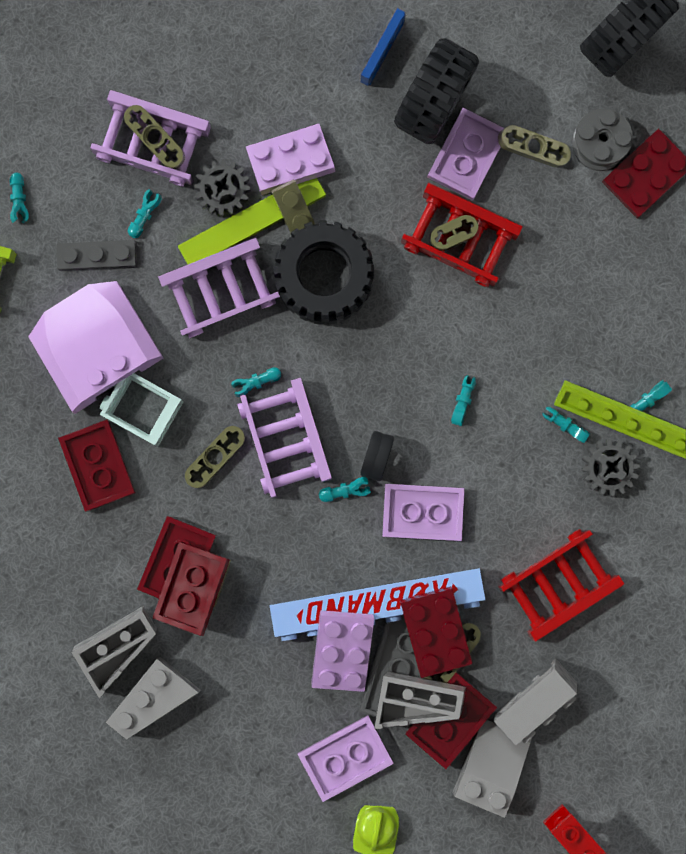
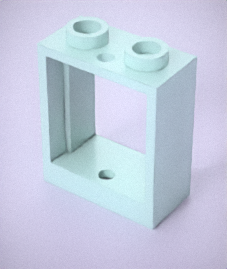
M133 373L114 385L115 389L111 396L107 395L100 405L102 410L100 415L158 447L181 408L183 401ZM131 381L168 400L150 434L113 415Z

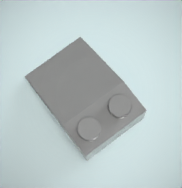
M486 720L475 734L452 792L454 797L505 818L517 788L531 739L526 743L521 741L515 745L496 723Z

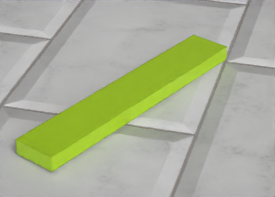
M317 178L297 184L307 207L326 197ZM273 195L183 242L178 245V248L186 263L191 264L234 247L284 219Z
M564 380L555 399V406L686 459V429Z

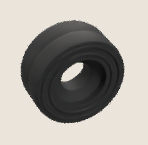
M378 431L372 433L360 472L361 476L376 481L382 480L393 445V436Z

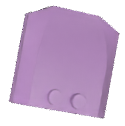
M117 281L88 284L45 311L28 336L74 414L97 401L96 397L136 371L140 370L143 372L163 359L162 354Z

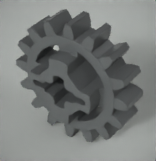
M222 159L219 166H217L215 161H212L211 169H208L206 166L202 167L205 173L204 176L200 174L196 176L197 180L201 183L194 184L195 190L201 191L195 196L197 201L203 200L201 203L202 209L209 206V213L213 215L216 211H219L220 217L224 216L225 211H228L233 216L234 208L240 211L243 210L241 202L248 203L249 199L245 193L251 192V187L246 186L250 182L249 177H242L245 173L244 169L239 168L236 170L235 162L227 166L225 159ZM222 173L219 176L213 177L215 174ZM234 177L240 184V190L232 184ZM226 184L228 190H222L219 193L218 186L222 187ZM206 187L213 191L211 200L206 195ZM233 200L228 204H223L224 201Z
M608 439L605 442V446L599 441L596 443L597 450L589 448L587 451L591 456L582 458L587 463V466L581 468V471L588 473V476L583 480H591L590 489L593 490L598 487L599 495H604L606 490H608L610 497L615 496L616 489L619 494H624V486L628 488L633 487L630 479H638L639 477L633 473L634 469L640 468V465L633 464L632 461L637 458V455H629L630 446L621 448L622 441L620 440L615 445H612L611 439ZM615 451L617 453L613 457H608L601 452ZM594 461L598 465V474L596 476L593 469ZM616 461L613 467L615 472L604 475L608 468L606 463L609 464ZM624 461L626 462V465H627V472H626V473L623 471V462H624ZM608 479H614L619 484L606 485L603 483Z

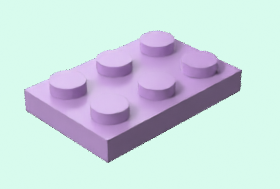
M462 108L427 178L474 200L501 148L498 143V134L504 128Z
M320 124L246 146L261 195L270 193L271 190L293 179L299 184L335 172Z
M385 484L382 537L462 541L464 488Z
M320 610L311 682L312 688L365 692L374 625L373 614Z
M368 715L298 753L322 802L393 764Z

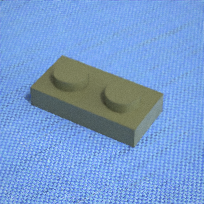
M294 179L271 190L290 234L296 228L299 230L303 229L306 223L312 222V225H315Z

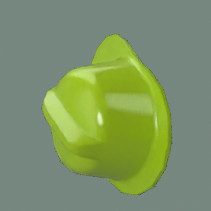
M364 805L359 811L353 837L354 851L362 854H393L399 828V817L393 807Z

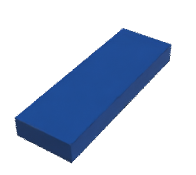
M398 8L395 11L361 73V83L367 86L371 85L405 23L406 14L404 11Z

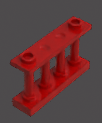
M428 182L423 194V198L427 199V206L412 237L403 234L401 243L405 245L404 249L416 255L421 252L474 277V282L488 288L489 285L494 287L498 277L492 275V272L507 241L511 239L517 240L523 226ZM441 206L450 210L451 216L448 222L460 216L469 215L474 217L478 223L476 235L466 242L459 259L445 253V251H440L421 242L436 209H439ZM489 228L497 232V240L481 270L468 264L483 231ZM452 232L446 235L441 234L438 242L446 245L447 238L453 235Z
M578 529L567 537L569 542L516 575L513 571L501 579L503 584L498 587L500 591L504 592L510 589L531 621L529 624L531 629L527 633L532 641L536 642L624 585L619 575L611 577L609 573L606 574L589 548L585 539L593 535L590 530L582 532L581 529ZM574 546L578 548L598 579L596 581L598 586L590 591L588 588L583 587L563 556V553ZM552 560L555 561L575 592L574 597L576 600L568 605L566 602L562 603L541 570V567ZM530 574H532L553 607L552 612L554 614L547 619L539 616L518 583Z
M563 804L543 821L552 835L569 854H606Z

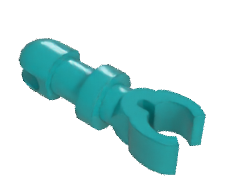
M16 172L10 176L9 180L10 187H12L10 201L13 202L10 219L14 223L18 219L16 215L18 212L22 215V223L24 224L29 218L28 210L24 205L26 201V195L23 194L22 188L24 186V178L20 173Z
M148 189L145 192L142 208L137 209L136 214L138 215L135 221L131 222L128 227V234L132 238H138L142 234L146 220H150L152 217L150 215L151 211L161 203L162 196L159 193L156 194L155 200L150 201L153 191Z
M273 367L260 375L252 374V378L232 381L231 386L233 388L237 385L243 386L241 391H235V396L246 395L252 388L260 389L262 388L261 385L278 381L281 378L280 369Z
M466 375L463 379L460 395L456 397L455 401L458 403L451 418L452 424L459 426L463 424L467 405L471 404L470 396L476 384L475 377H473L471 384H467L469 375Z
M662 380L648 394L644 393L641 395V400L629 407L639 411H643L647 407L651 408L655 405L654 402L666 396L672 391V388L667 382Z
M546 407L553 414L550 417L543 412L542 415L546 420L551 423L554 422L561 427V431L565 432L566 430L573 437L585 443L590 435L587 430L572 423L573 419L570 417L566 419L557 410Z
M360 477L348 485L341 483L340 487L323 488L319 492V498L322 502H331L334 498L338 497L349 498L351 494L366 496L371 493L370 487L367 486L365 489L359 487L363 484L367 485L368 478Z

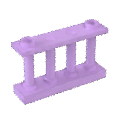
M110 90L107 101L110 107H113L114 113L103 145L91 144L90 148L96 155V159L105 163H110L111 160L161 175L170 178L169 182L177 186L183 187L185 183L192 185V176L187 174L186 170L197 138L199 139L201 136L208 137L211 129L209 121ZM139 105L146 109L157 122H161V126L170 136L173 131H176V128L186 130L187 138L183 147L185 160L180 167L175 170L162 166V162L155 155H153L151 162L137 158L142 140L135 133L133 134L127 154L112 150L124 113L128 107ZM133 112L132 114L137 115V123L145 129L147 124L141 119L143 113ZM160 134L158 143H159V142L161 141V139H162V134ZM167 140L162 148L157 150L158 153H160L161 149L166 152V145L169 143V140Z
M256 238L158 276L162 287L168 285L169 290H173L188 328L180 330L182 335L188 334L189 338L204 333L202 327L257 305L264 309L276 304L275 298L280 296L278 292L270 295L255 255H257L255 250L260 249ZM241 256L242 261H246L260 299L248 304L244 301L230 266L233 265L231 260ZM217 266L218 270L221 269L236 309L223 314L219 309L206 276L208 275L207 269ZM189 276L197 280L212 317L198 324L182 287L184 284L182 279Z
M301 378L291 380L292 387L288 388L287 392L248 403L246 395L240 396L242 403L237 404L241 418H247L265 478L260 480L264 493H270L271 498L277 497L274 488L313 476L315 479L320 477L321 482L332 480ZM290 401L292 404L297 402L300 412L295 413V417L259 428L255 427L252 413ZM298 426L299 428L305 427L308 437L303 438L302 442L263 453L259 438ZM307 451V454L313 452L315 462L311 463L310 467L271 478L267 463Z

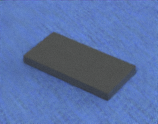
M401 615L402 620L385 623L360 705V713L377 717L383 676L387 672L421 678L404 615Z

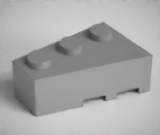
M144 606L75 645L72 650L73 656L99 698L156 635L157 628Z
M159 657L106 723L127 740L199 693L201 689Z
M557 659L550 663L552 665L550 669L541 676L537 675L529 687L522 693L519 692L495 715L494 722L515 745L521 741L523 743L529 741L536 734L534 730L539 725L543 724L546 726L556 717L555 712L559 708L563 707L566 709L576 700L577 681Z
M387 672L383 676L374 729L459 719L462 714L466 687Z

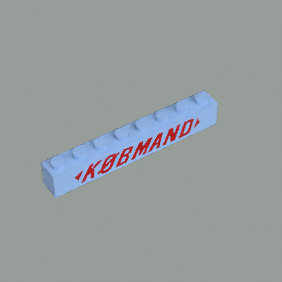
M480 568L269 605L275 637L281 636V641L297 639L296 633L307 632L308 637L317 635L320 610L373 614L374 625H376L375 619L385 618L386 623L402 620L401 615H403L400 600L450 586L453 589L457 605L464 604V609L479 607V601L485 600Z

